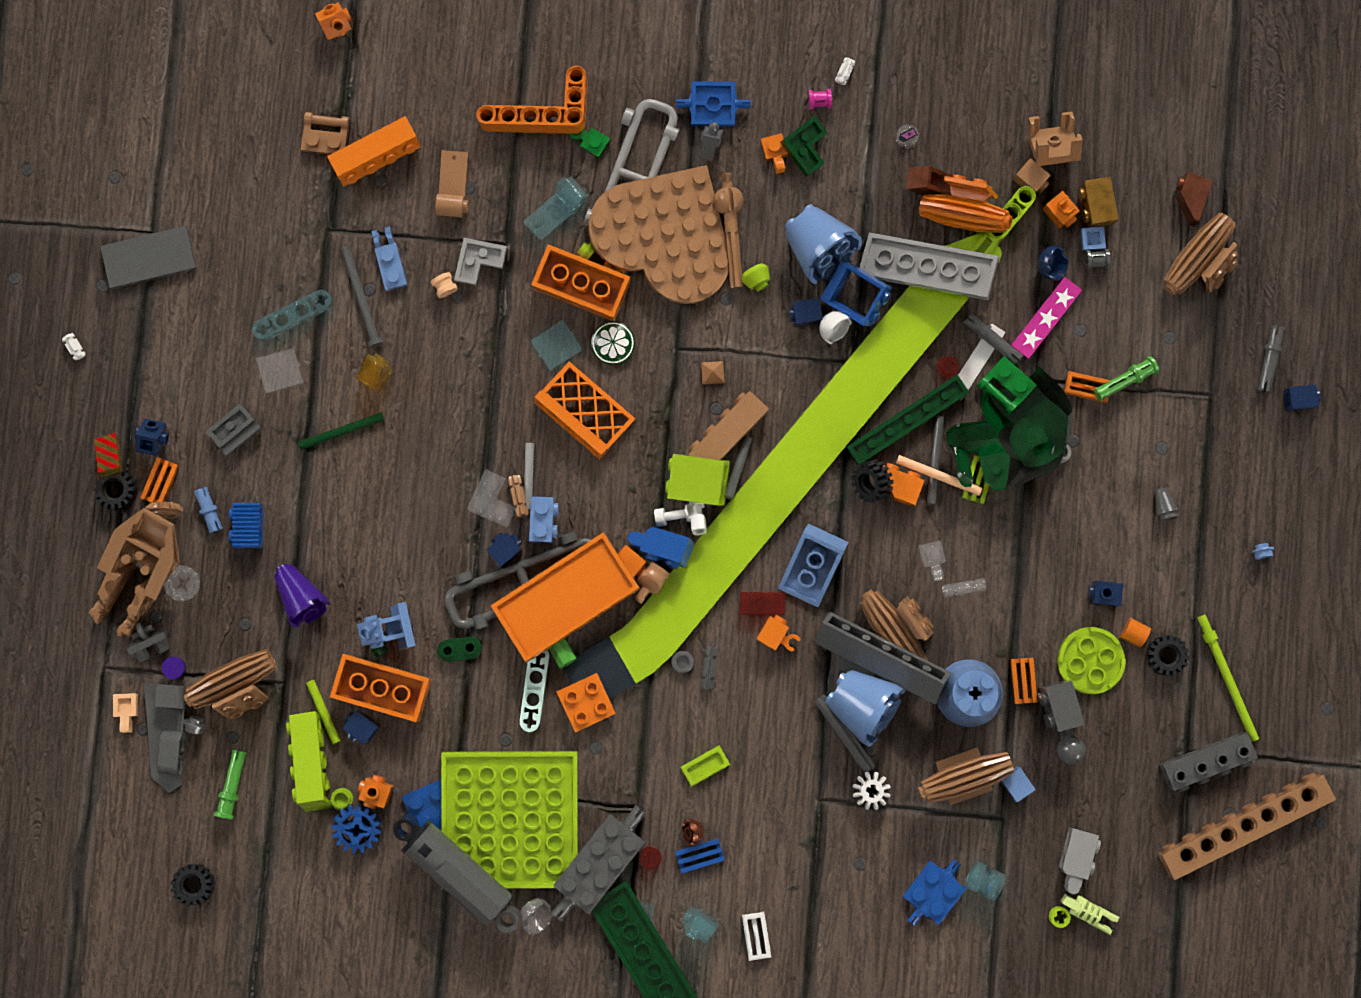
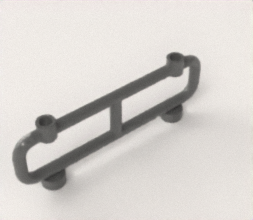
M574 531L558 537L561 544L560 547L473 579L471 571L454 576L457 585L449 589L445 596V606L454 625L463 629L475 626V629L478 630L489 626L487 621L497 618L493 610L463 620L457 613L453 601L454 597L513 573H517L519 581L523 585L529 581L525 571L526 568L577 550L592 539H577Z

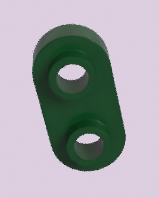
M475 637L444 640L437 648L438 657L445 662L475 659L482 652V644ZM470 643L474 645L472 652H468L466 649ZM448 646L452 648L450 655H446L444 649Z

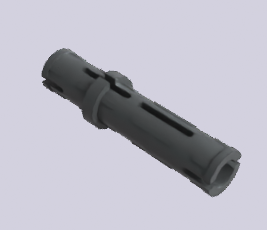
M973 312L968 317L975 324L968 319L963 322V324L978 334L977 337L980 340L984 339L1014 365L1018 361L1011 354L1018 359L1023 356L1022 353L991 329V325H986Z
M1270 326L1268 343L1264 346L1266 353L1257 388L1259 392H1263L1265 383V393L1272 392L1278 356L1282 352V347L1280 346L1285 331L1284 327L1279 326L1278 333L1275 335L1277 326Z

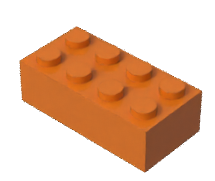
M548 244L531 286L537 292L615 322L631 279L630 276Z
M342 654L330 698L410 721L420 722L432 678L352 655Z

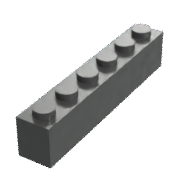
M832 612L822 622L815 643L824 649L830 650L845 660H849L863 669L871 671L883 679L897 684L906 691H910L934 704L937 703L943 694L951 672Z

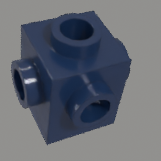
M145 418L141 426H137L135 430L136 452L158 456L163 445L166 446L169 440V433L166 432V423Z

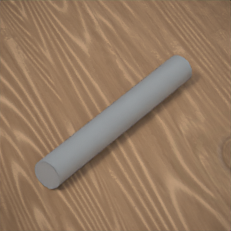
M525 443L524 494L527 502L525 506L528 507V510H531V497H533L534 443Z

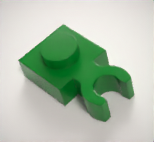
M584 128L579 135L569 134L572 140L582 141L580 147L598 159L611 141L610 138L594 128H591L589 132H586Z

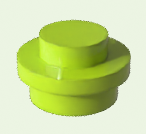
M584 242L577 253L580 255L579 257L588 260L595 249L591 242L589 244Z
M346 788L336 789L331 795V804L337 810L341 808L347 810L349 804H353V794Z

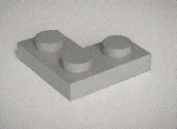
M464 238L454 278L455 282L477 286L481 265L503 270L508 248L502 245Z

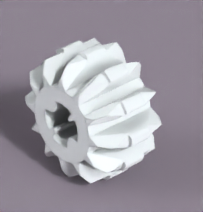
M865 772L866 780L864 781L862 777L858 776L857 779L861 782V785L853 784V788L859 789V792L853 793V797L861 796L857 801L858 805L863 804L866 800L865 809L869 810L872 803L873 808L877 810L878 801L883 806L886 805L882 797L890 798L891 795L884 792V790L891 787L889 784L882 785L886 780L884 776L877 781L878 772H874L872 779L869 772ZM870 785H874V789L877 790L876 795L872 794L873 797H869V793L866 792L867 787L871 788Z

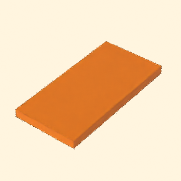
M603 532L492 604L491 607L527 663L640 588Z

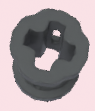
M1104 249V251L1100 252L1085 251V267L1087 270H1091L1093 267L1110 268L1111 257L1109 249Z

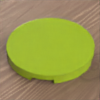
M1086 627L1072 632L1064 639L1058 651L1057 664L1063 680L1072 681L1076 691L1084 694H1099L1113 688L1120 681L1125 670L1126 659L1119 640L1113 634L1101 628Z

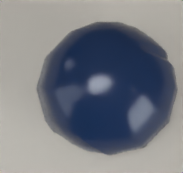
M1052 245L1040 254L1038 268L1043 277L1060 281L1065 276L1069 258L1062 254L1065 251L1063 248Z

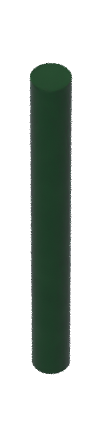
M382 412L299 441L298 445L303 450L379 423L385 419Z

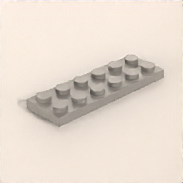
M869 233L859 268L882 281L988 300L999 257Z

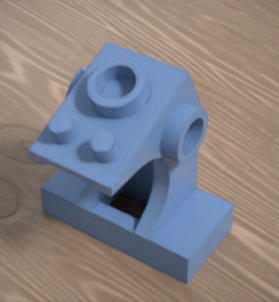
M406 602L390 607L392 617L381 619V617L377 618V615L363 618L364 622L357 624L361 645H369L370 649L384 646L383 642L397 640L399 650L415 646ZM381 624H385L388 636L383 635Z

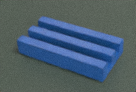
M718 838L700 843L697 846H690L675 851L681 873L725 860ZM716 845V849L683 859L681 857L682 854ZM716 853L719 855V857L684 867V863Z

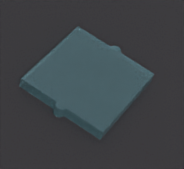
M563 320L530 340L539 353L538 357L543 359L550 371L583 351L575 339V333H571Z

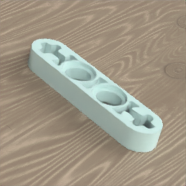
M548 649L543 652L545 658L540 660V665H545L544 670L538 667L531 668V663L536 664V657L527 663L520 714V726L527 732L537 730L541 723L550 657ZM533 671H539L542 674V681L538 684H534L530 680V674ZM531 693H536L539 696L540 701L536 706H530L527 702V696ZM525 707L531 710L538 709V714L533 713V720H536V725H532L531 728H527L528 725L524 723V719H528L530 713H525Z

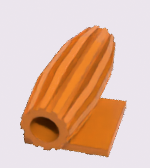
M961 175L945 176L944 181L950 186L951 195L924 194L920 201V216L945 226L974 232L1004 233L1012 225L1013 218L1008 210L986 202L989 198L997 200L998 195L982 179L969 181Z

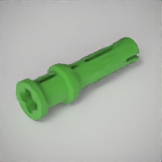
M1148 356L1142 363L1131 365L1124 374L1095 388L1094 394L1096 398L1102 401L1133 383L1143 382L1144 378L1151 374H1158V364L1153 357Z
M232 750L224 789L218 795L220 801L217 812H214L216 817L234 819L232 815L235 801H238L239 798L236 792L247 752Z

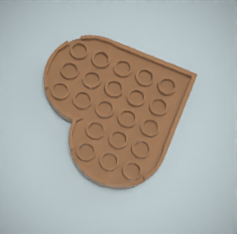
M707 165L616 185L604 192L592 208L588 230L591 243L597 254L620 270H643L645 278L652 289L671 302L694 304L708 299L722 286L729 271L726 238L720 214L714 205L715 195Z

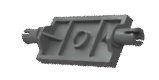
M635 805L624 821H618L609 813L554 883L553 887L563 894V899L551 912L555 917L560 913L557 917L558 920L563 922V919L574 906H579L587 914H590L643 846L645 841L634 833L635 827L646 816L644 811L641 810L639 812V807Z

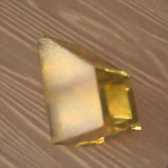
M367 353L356 379L376 393H379L393 371L388 367L390 364L386 359L376 353L374 356Z

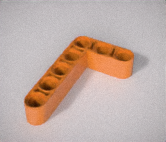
M572 66L568 69L566 73L564 107L484 105L476 113L480 127L487 132L580 133L586 125L588 92L586 72L580 66ZM575 77H581V78H582V79H581L580 81H578V82L572 81L573 78H575ZM574 97L581 98L578 102H571ZM486 116H492L491 120L483 121ZM509 116L514 117V119L510 122L505 121V119ZM529 117H536L533 122L526 121ZM552 117L558 118L557 121L553 123L548 122V120ZM572 118H579V119H580V120H579L578 122H576V123H571V122H570V120H571Z

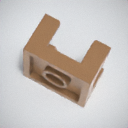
M1073 112L1061 114L1060 127L1039 129V116L1029 117L1028 141L1037 166L1081 160L1083 140L1081 134H1077L1075 137V118Z

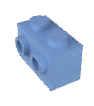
M531 497L530 543L553 544V538L557 539L558 525H554V516H558L559 503H555L554 497Z

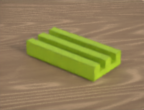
M976 455L973 456L971 463L972 476L974 475L977 462L981 463L979 456ZM981 465L975 482L977 486H980L983 476ZM984 481L980 499L976 498L977 495L973 493L972 496H969L968 491L963 490L961 498L984 504L989 484Z

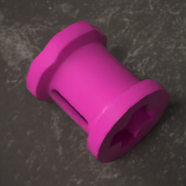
M831 89L819 92L808 90L809 110H813L814 107L832 108Z

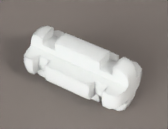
M847 57L844 58V63H842L835 78V81L841 85L846 84V80H848L852 72V66L855 65V61Z
M73 333L67 334L62 338V341L66 342V348L71 355H74L73 359L75 361L82 359L85 356V352L81 351L83 348L78 340L73 338L75 337Z

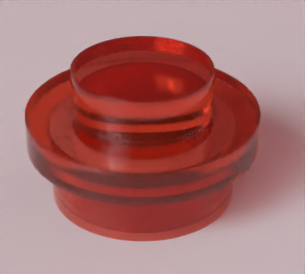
M944 356L937 363L938 373L945 378L955 376L959 370V363L952 356Z
M649 846L641 851L639 860L644 868L655 869L660 865L662 855L657 848Z

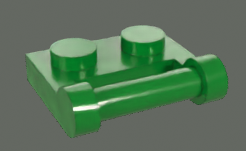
M1005 356L977 384L981 390L985 389L1006 408L1005 411L1009 415L1037 387L1030 378ZM994 378L1016 397L1013 402L990 383Z

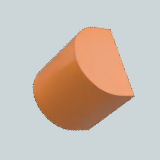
M1130 617L1119 638L1141 648L1146 642L1151 628Z

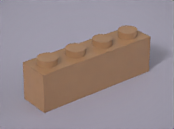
M751 391L747 394L742 392L734 401L736 405L731 410L727 408L719 416L721 421L716 426L712 424L703 433L705 435L701 442L696 440L689 447L690 453L688 456L722 460L768 413L769 408Z

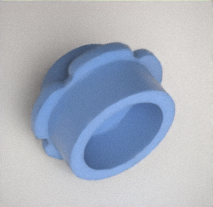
M1268 543L1255 545V550L1252 551V554H1254L1255 560L1273 557L1272 550H1274V547H1269Z

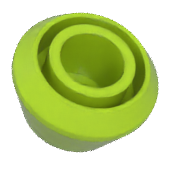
M763 263L753 266L742 274L741 281L751 290L756 289L758 292L768 287L767 282L770 281L768 266Z

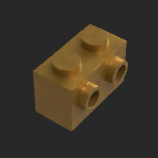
M1111 177L1084 181L1078 190L1079 199L1083 201L1085 208L1082 211L1084 223L1088 224V228L1115 224L1119 219Z

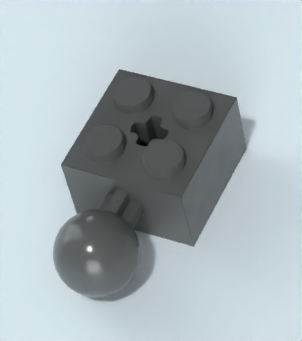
M1061 681L1039 687L1040 693H1037L1039 705L1044 706L1046 715H1043L1045 726L1050 728V731L1059 732L1061 736V741L1057 746L1059 759L1067 765L1079 764L1086 756V746L1081 739L1074 736L1072 728L1085 724L1073 682Z

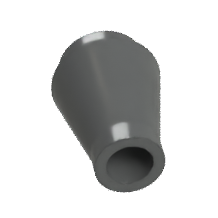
M1161 488L1155 490L1157 517L1160 518L1161 522L1178 518L1177 512L1179 510L1168 489Z

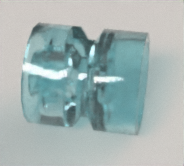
M976 861L967 875L964 887L976 893L981 891L982 896L995 901L1002 890L1006 875L995 869L989 871V866Z

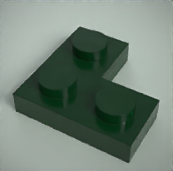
M813 116L780 141L805 177L824 164V161L812 145L828 132L816 116Z

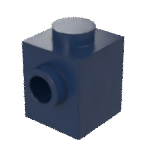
M507 532L504 535L499 533L491 540L493 544L486 549L502 568L523 551L519 547L522 542L514 533L510 536Z
M1093 581L1092 585L1088 586L1087 598L1090 599V604L1121 606L1123 584Z
M356 710L355 713L351 711L345 718L344 723L346 725L343 730L347 732L345 736L353 742L360 741L366 745L381 726L360 710Z

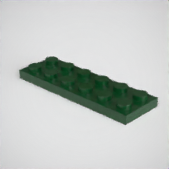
M627 880L606 892L593 908L592 913L643 997L698 998Z

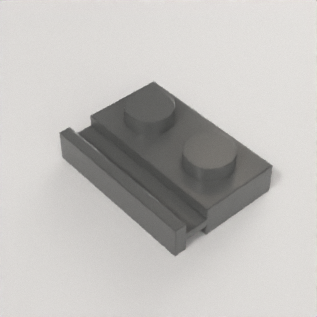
M240 403L206 430V432L228 457L262 428Z

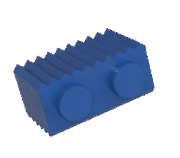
M233 503V508L229 509V520L233 526L228 535L232 548L263 549V504Z

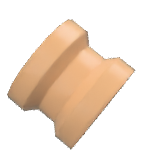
M450 272L443 273L431 280L432 286L437 289L436 294L438 298L446 297L458 289L457 285L451 280L452 275Z

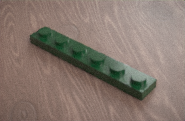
M957 374L846 448L857 465H861L970 392Z

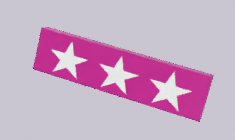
M1064 277L1011 346L1022 353L1023 357L1028 360L1082 289Z

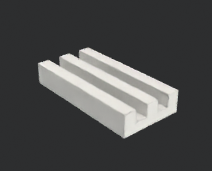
M764 911L742 915L749 961L771 958ZM756 918H761L766 950L764 954L761 953ZM748 919H752L757 955L752 954Z

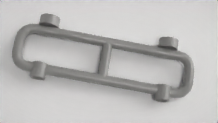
M647 99L639 103L636 110L626 108L621 124L629 128L605 192L616 186L620 177L637 181L658 176L670 141H676L679 129L675 128L678 117L673 107L654 99ZM653 108L666 113L669 116V121L649 175L646 177L623 167L645 109ZM592 209L587 211L583 223L584 226L588 227Z

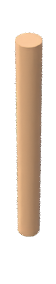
M901 455L898 456L896 461L899 465L979 496L982 491V487L972 484V487H964L960 484L957 477Z

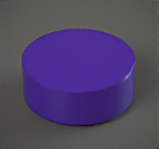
M169 657L162 664V672L169 679H178L186 671L185 662L179 657Z

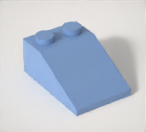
M808 524L803 531L778 589L819 607L849 542Z

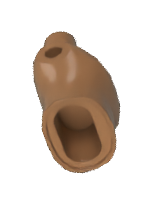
M651 561L649 567L638 578V583L642 588L634 599L642 604L649 593L659 594L665 581L671 574Z

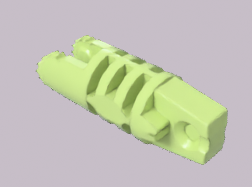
M1064 894L1061 900L1064 905L1071 908L1070 914L1111 935L1113 930L1099 922L1102 915L1113 922H1118L1120 918L1079 895L1074 899Z

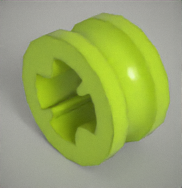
M1056 906L1049 912V920L1055 927L1064 928L1070 923L1071 916L1065 908ZM1058 911H1060L1061 914L1065 913V917L1062 918V923H1059L1058 920H1054V917L1057 916Z

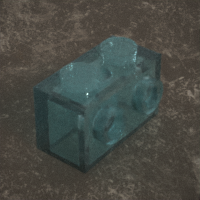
M697 904L694 908L690 906L682 917L684 933L694 941L698 938L704 944L707 943L719 926L718 920Z

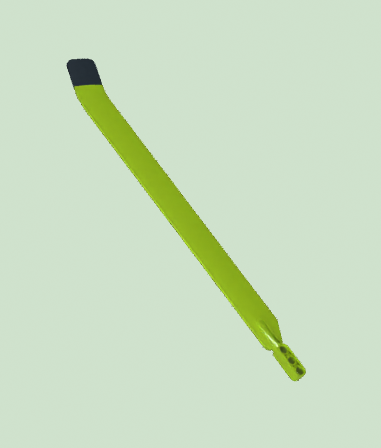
M1029 186L1021 187L1003 207L1005 210L1013 211L1016 218L1012 220L1011 228L1007 229L1001 236H995L992 232H981L946 245V247L996 255L1000 261L1002 252L998 245L1036 199L1035 191ZM1026 194L1029 197V202H1022L1019 195ZM909 286L707 528V533L697 540L686 568L678 567V569H673L659 594H652L630 622L616 633L576 655L577 659L565 667L566 675L571 684L597 673L610 699L651 675L666 662L969 297Z

